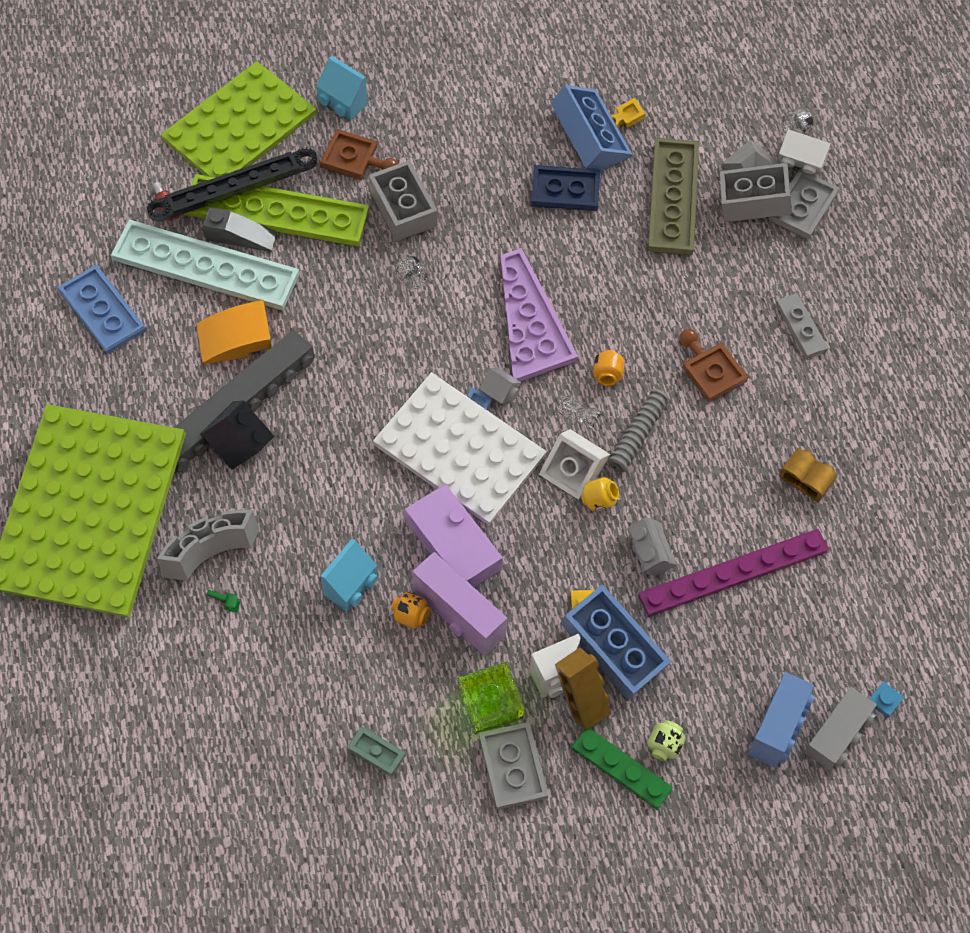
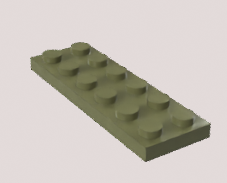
M655 138L648 251L693 255L699 141Z

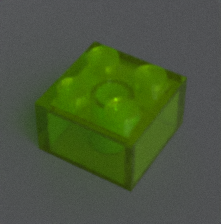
M507 661L458 677L457 689L475 735L479 734V732L488 731L524 718L525 707Z

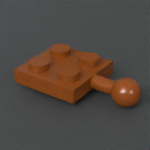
M336 129L320 161V167L362 180L369 165L384 170L397 165L398 162L393 158L382 160L373 157L378 147V141Z
M685 329L681 332L679 337L681 344L685 347H690L696 354L695 357L684 362L682 368L708 403L748 381L747 374L722 343L704 351L697 342L698 335L696 331Z

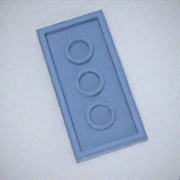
M97 264L57 287L59 293L106 354L147 331L144 324Z

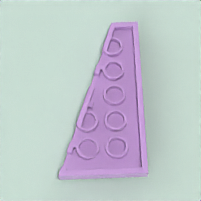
M522 248L501 255L500 261L512 377L521 382L577 362L578 355Z

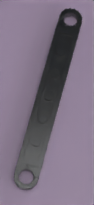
M301 148V150L288 152L167 194L163 198L154 199V201L151 200V203H148V216L153 221L162 222L311 170L317 165V154L312 148ZM305 156H308V157L311 158V159H310L309 161H307V162H306V161L303 162V160L301 161V158H302V157H305ZM156 208H164L162 213L159 212L160 214L153 212Z

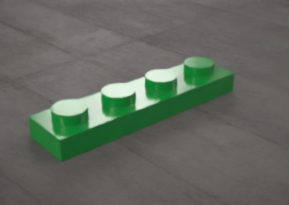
M591 729L584 730L572 746L573 751L656 810L660 808L673 789L667 782Z

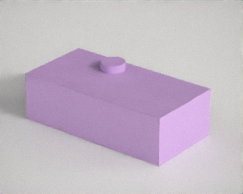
M446 484L405 509L406 523L430 554L435 552L473 587L502 570L503 557Z
M435 552L412 571L413 591L418 596L425 598L428 605L450 624L449 628L456 636L462 635L484 657L506 637L507 617Z

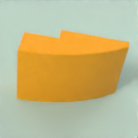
M264 300L223 310L197 323L203 364L250 357L249 353L269 350L272 347Z

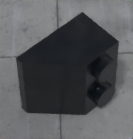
M244 400L233 401L200 433L201 437L231 470L259 453L275 437Z

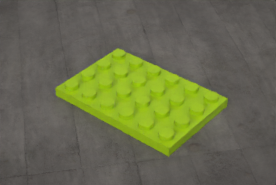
M256 61L160 135L165 143L202 174L216 178L251 166L317 114V109Z

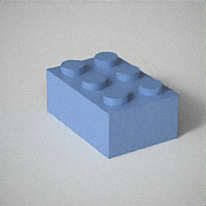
M787 672L784 673L747 755L774 768H777L780 761L785 763L794 746L796 736L805 721V716L815 698V695L811 694L814 687L813 684Z

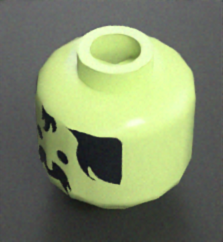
M668 720L655 724L647 741L649 749L653 751L651 755L660 761H666L667 758H677L686 739L682 732L683 728Z

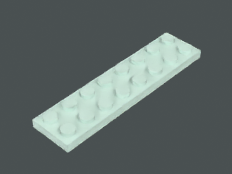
M130 219L111 254L113 261L251 302L264 300L265 306L282 311L299 277V269Z

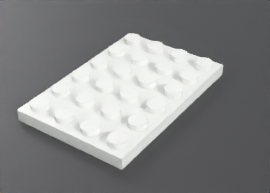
M432 372L373 440L374 446L434 488L438 489L446 484L468 512L488 525L497 517L547 453L546 450Z

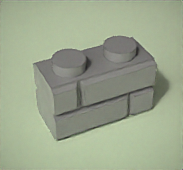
M646 517L627 528L645 573L657 576L677 565L659 521Z

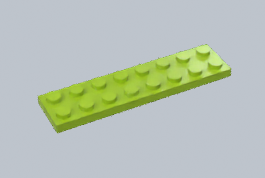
M195 174L191 186L215 177ZM262 186L185 213L184 215L205 219L209 207L228 210L276 232L359 247L370 209L369 205Z

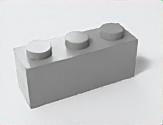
M850 687L804 753L829 771L832 770L835 764L840 767L849 755L844 751L849 745L854 747L861 738L862 734L859 733L861 727L864 725L868 728L876 717L872 712L877 704L853 687Z

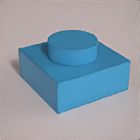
M883 681L869 699L877 704L876 710L889 718L902 702L904 696Z

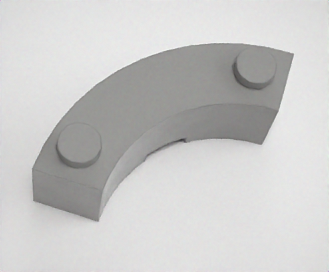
M253 510L224 511L222 516L208 520L204 517L188 525L189 529L178 538L174 536L166 544L157 560L165 578L188 581L194 570L208 558L226 550L252 547L259 531Z

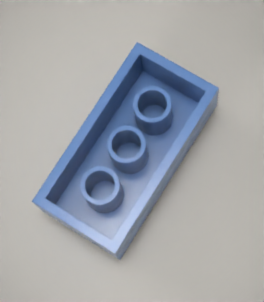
M603 584L568 612L560 623L571 636L579 634L580 647L588 655L592 654L597 659L601 671L627 700L640 691L671 662Z

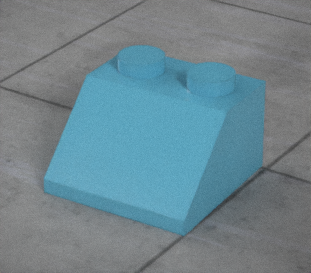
M331 56L316 85L317 99L323 106H329L334 109L339 116H345L352 120L367 105L366 77Z
M354 539L348 542L321 575L323 595L347 612L352 606L356 607L363 598L362 593L367 587L372 588L378 580L376 563Z

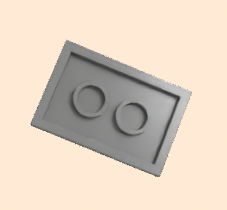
M800 169L790 184L792 214L773 216L769 218V221L809 240L837 196L840 188Z
M530 722L479 732V740L496 810L548 799V792Z

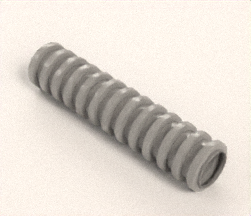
M652 389L650 391V394L643 402V406L640 407L636 417L633 418L629 428L615 447V451L612 452L611 457L608 459V464L615 471H627L631 461L638 453V449L641 448L642 443L645 442V438L648 437L649 432L659 419L666 404L669 403L670 399L664 391L659 389Z

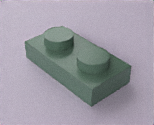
M361 726L347 747L349 752L390 777L394 775L406 756V752Z

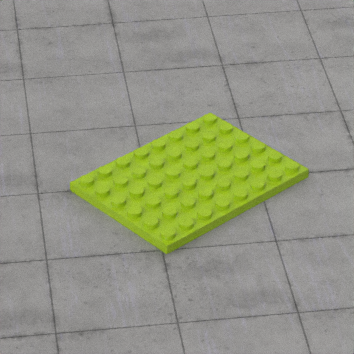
M46 404L0 539V592L130 618L186 436L185 430Z

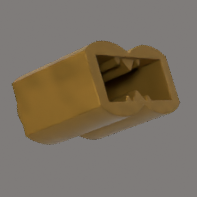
M797 448L782 467L778 476L819 503L835 482L838 474L829 464L818 462L808 450Z

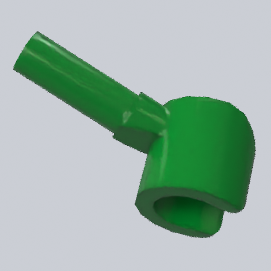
M211 590L207 591V596L225 602V610L238 611L240 601L235 594L222 595Z

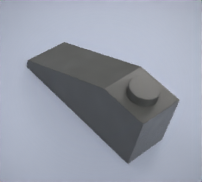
M209 207L203 224L206 241L272 252L277 237L276 231L228 210Z

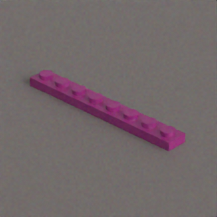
M815 529L639 592L638 597L647 616L651 617L828 553L829 548L819 529Z

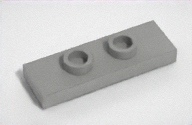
M798 293L778 299L776 306L805 358L808 359L827 352L828 347Z

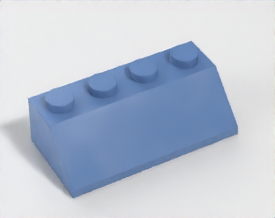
M564 85L552 100L551 105L585 168L604 170L630 158L633 154L597 90Z

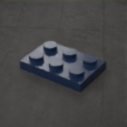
M534 165L531 206L598 211L600 170Z

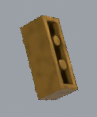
M578 648L555 664L571 715L586 731L611 714L608 705L610 699L603 688L605 682L597 669L599 663L592 654L588 655L584 650Z

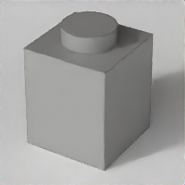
M499 367L490 368L479 389L503 404L515 400L520 390L518 387L521 382Z

